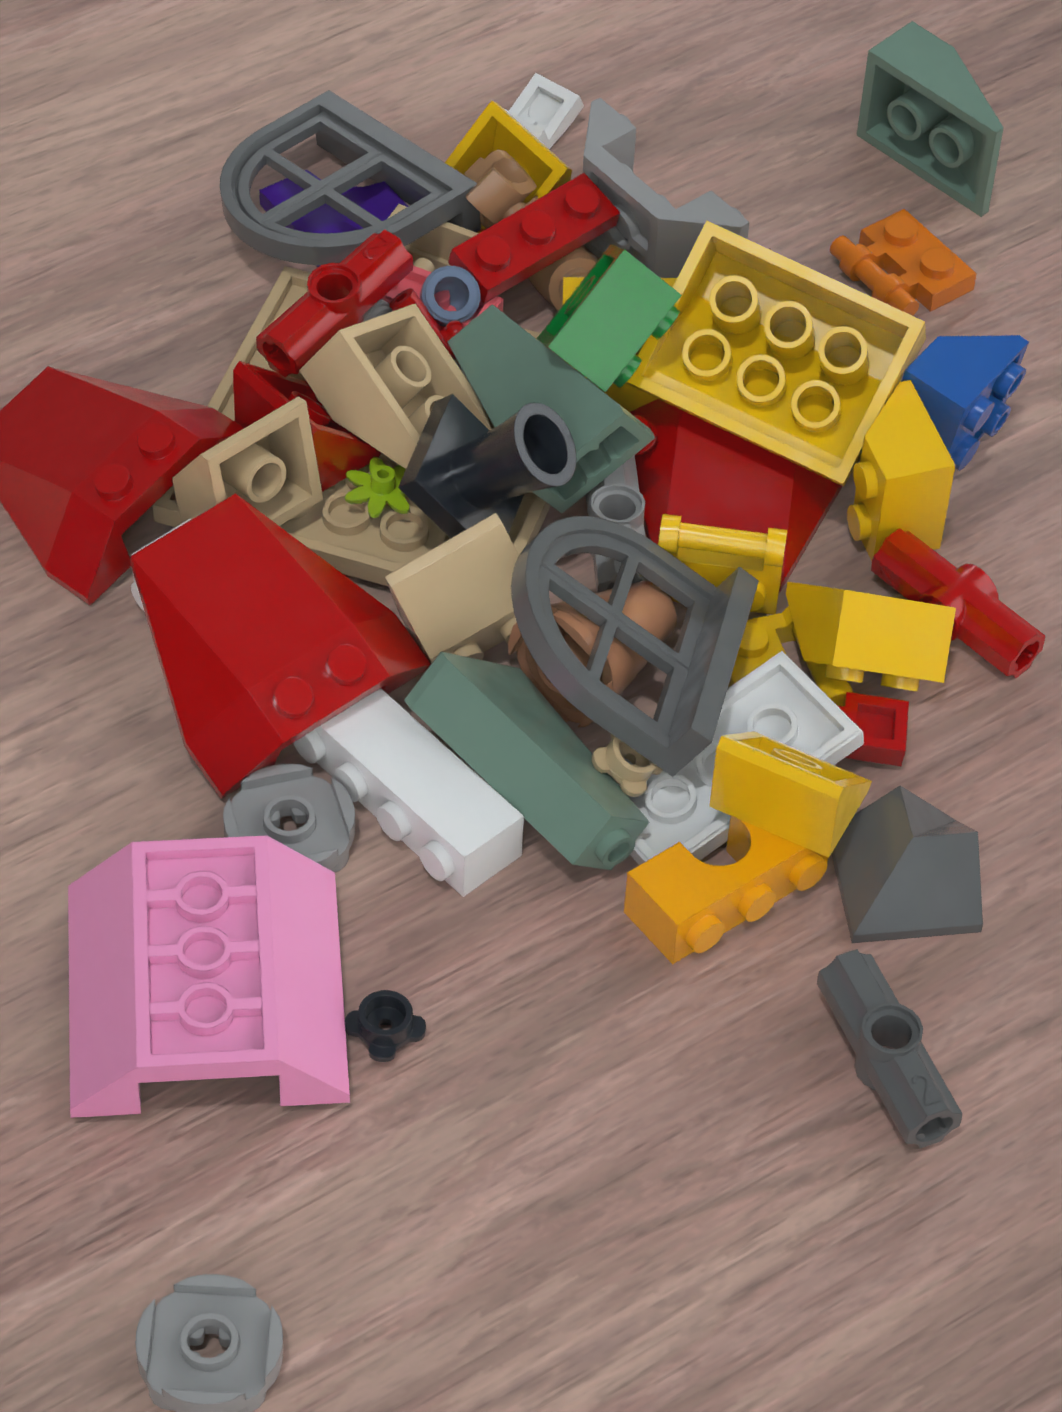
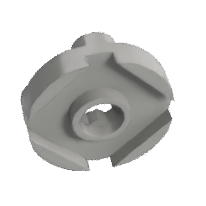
M279 764L257 770L241 782V791L233 797L232 801L229 798L224 807V837L267 835L333 872L340 871L349 860V849L355 837V809L351 796L347 789L333 777H331L330 784L322 778L313 776V768L300 764ZM284 816H292L295 823L306 822L304 826L297 830L286 831L278 828L280 827V818Z
M219 1274L188 1277L174 1284V1292L163 1297L157 1305H155L154 1299L144 1310L137 1326L135 1344L139 1373L149 1389L151 1400L161 1409L173 1410L175 1412H253L264 1402L266 1391L276 1381L282 1366L283 1331L280 1317L272 1305L270 1310L268 1305L256 1296V1289L244 1280ZM205 1334L219 1335L220 1345L228 1347V1349L216 1357L205 1358L201 1357L200 1353L192 1351L190 1345H201Z

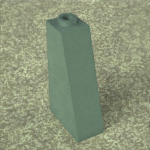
M493 304L471 320L466 327L448 341L451 350L494 427L503 423L524 405L533 402L544 404L553 409L567 425L575 444L577 458L572 478L562 486L532 491L560 513L565 512L656 438L650 428Z
M440 652L404 699L412 711L493 789L516 808L572 865L612 870L615 865L624 861L632 853L635 847V840L650 823L633 801L622 792L621 787L608 773H600L594 768L592 753L520 668Z

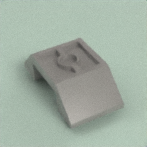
M601 98L591 102L583 157V173L593 181L621 212L615 227L584 244L594 255L600 258L609 245L612 244L625 249L660 278H677L706 220L748 239L749 221L744 218L739 210L729 206L713 191H709L675 209L663 195L657 194L633 173L636 127L632 125L625 115L619 114Z

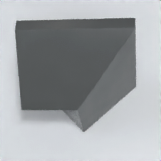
M901 785L854 815L831 853L852 943L978 933L982 931L983 914L977 831L953 819Z

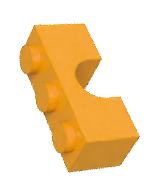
M731 816L726 851L736 863L724 866L704 863L695 858L681 842H678L627 872L624 913L673 965L693 952L703 953L709 950L720 940L724 933L746 920L753 922L760 919L773 907L775 902L797 889L804 891L814 886L827 870L828 857Z

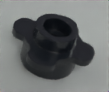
M380 990L366 996L360 1003L358 1011L354 1010L347 1014L345 1018V1031L349 1036L359 1037L368 1046L370 1058L378 1062H388L395 1058L396 1050L408 1042H418L424 1038L426 1022L421 1016L413 1015L412 1005L405 996L391 990ZM391 1025L392 1027L390 1029L383 1030L379 1026Z

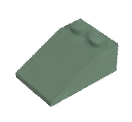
M911 21L868 50L857 136L980 217L989 212L1004 127L955 48Z

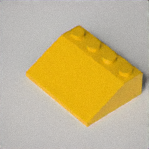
M706 220L672 287L682 295L674 305L680 313L660 339L657 340L652 335L649 336L638 354L642 361L626 384L844 487L853 472L854 465L861 458L866 432L899 382H901L905 369L916 359L926 340L925 321Z

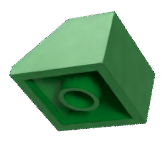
M610 244L537 339L604 392L609 389L612 383L621 388L639 367L642 359L636 353L649 336L652 335L655 339H660L678 317L680 311L674 305L682 295L625 249Z

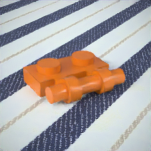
M905 209L861 229L859 244L855 245L846 236L842 235L836 238L830 246V253L840 261L839 267L841 271L852 281L861 280L872 291L873 298L912 316L915 315L919 308V303L915 299L931 312L974 290L977 273Z

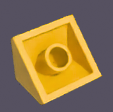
M493 100L490 101L445 162L465 175L464 173L480 157L485 159L497 149L506 151L530 175L537 186L524 200L526 204L534 197L541 198L571 180L572 175L570 167ZM481 224V230L476 233H480L486 230V228Z
M755 731L722 735L716 748L709 807L829 858L867 795L872 781Z

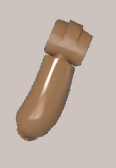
M497 149L485 159L480 157L464 173L466 177L477 183L465 196L480 211V222L486 229L539 199L536 196L527 204L524 202L537 186L530 175L506 151ZM581 246L528 279L544 299L559 311L563 305V277H585L598 260Z

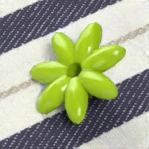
M373 457L369 465L370 474L357 470L346 472L348 481L357 487L346 494V502L349 504L368 502V514L371 518H378L382 514L386 503L395 512L408 514L410 506L405 499L407 496L398 488L406 470L404 467L397 465L392 468L385 465L380 458Z

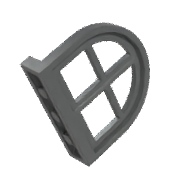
M330 90L247 137L227 158L220 176L223 214L231 230L248 246L283 261L307 265L340 263L373 233L380 234L384 229L399 237L404 247L445 222L474 232L481 230L480 211L465 196L477 184L476 182ZM316 134L317 145L347 165L324 179L318 180L280 154ZM265 165L270 166L305 189L263 214L256 208L250 197L252 183L258 172ZM369 178L375 183L385 181L410 206L392 217L381 221L341 194ZM326 203L363 227V229L326 234L303 232L287 228L286 226Z
M575 516L560 519L549 524L523 549L512 573L511 597L514 615L524 642L532 657L554 687L579 711L673 777L713 741L759 580L741 567H738L718 587H715L662 547L633 529L602 518ZM578 553L602 555L621 562L609 601L606 602L555 565L556 562L565 556ZM635 572L647 578L688 608L675 650L622 613ZM549 591L600 626L586 667L572 652L557 626L551 609ZM614 637L667 674L653 719L600 681Z

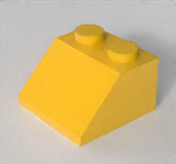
M911 380L899 382L866 432L860 463H856L853 469L856 491L854 504L849 505L847 509V522L853 539L855 541H862L871 561L883 545L885 538L899 528L904 532H911L933 550L940 549L956 465Z
M787 582L786 597L803 660L826 664L825 677L863 683L864 671L882 673L881 686L918 691L920 679L944 683L956 608L844 589Z

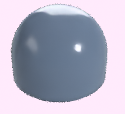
M443 266L434 270L426 278L420 291V299L438 324L446 327L451 321L456 320L463 323L473 316L480 303V289L476 279L465 269L457 266ZM448 290L450 292V305L454 306L456 311H447L437 304L434 294Z

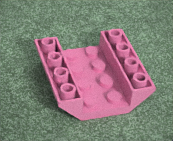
M267 835L131 842L68 885L71 1118L141 1114L140 1083L279 1075L280 1106L350 1103L335 872Z

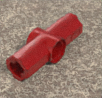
M384 229L380 234L373 233L340 263H328L314 269L308 277L307 292L256 337L258 352L266 359L269 367L286 378L290 374L297 375L300 372L299 370L339 330L364 322L363 315L413 270V256L403 246L399 237Z
M900 528L885 538L883 545L873 556L871 571L908 600L956 608L951 641L956 638L960 639L1007 677L1010 675L1015 679L1030 668L1036 656L1043 650L1046 636L999 600L995 584L976 565L966 563L956 568L911 532H904Z

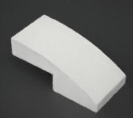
M535 73L510 110L506 111L550 149L583 109L584 104L579 95Z

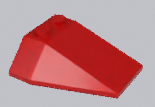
M47 366L0 410V503L47 576L88 605H92L131 567L130 556L121 535L173 486L172 478L200 454L241 431L244 427L212 407Z
M660 399L630 411L629 413L632 415L645 417L654 424L657 430L655 446L645 455L635 457L639 492L645 500L644 529L647 538L658 545L663 514L681 516L682 523L767 534L768 528L787 530L779 588V592H781L843 486Z
M236 493L130 557L131 567L184 747L220 799L240 788L241 782L251 773L275 765L282 749L381 688L389 694L426 671L431 665L393 611Z

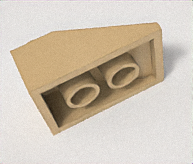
M416 304L339 330L299 370L333 421L405 469L409 464L435 402L452 393L489 430L495 428L473 387Z

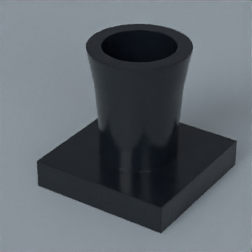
M452 393L435 402L398 488L449 538L455 537L495 513L509 534L524 494L562 486L572 478L576 468V448L572 435L563 419L553 409L544 404L536 402L526 404L503 423L489 430Z

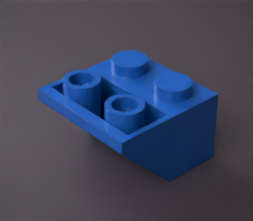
M1020 335L938 336L905 369L901 382L912 381L956 465L955 468L959 471L965 468L976 453L980 444L979 439L985 433L990 437L996 435L1011 412V407L1005 404L1006 400L1016 391L1026 374V369L1020 364L1029 341Z

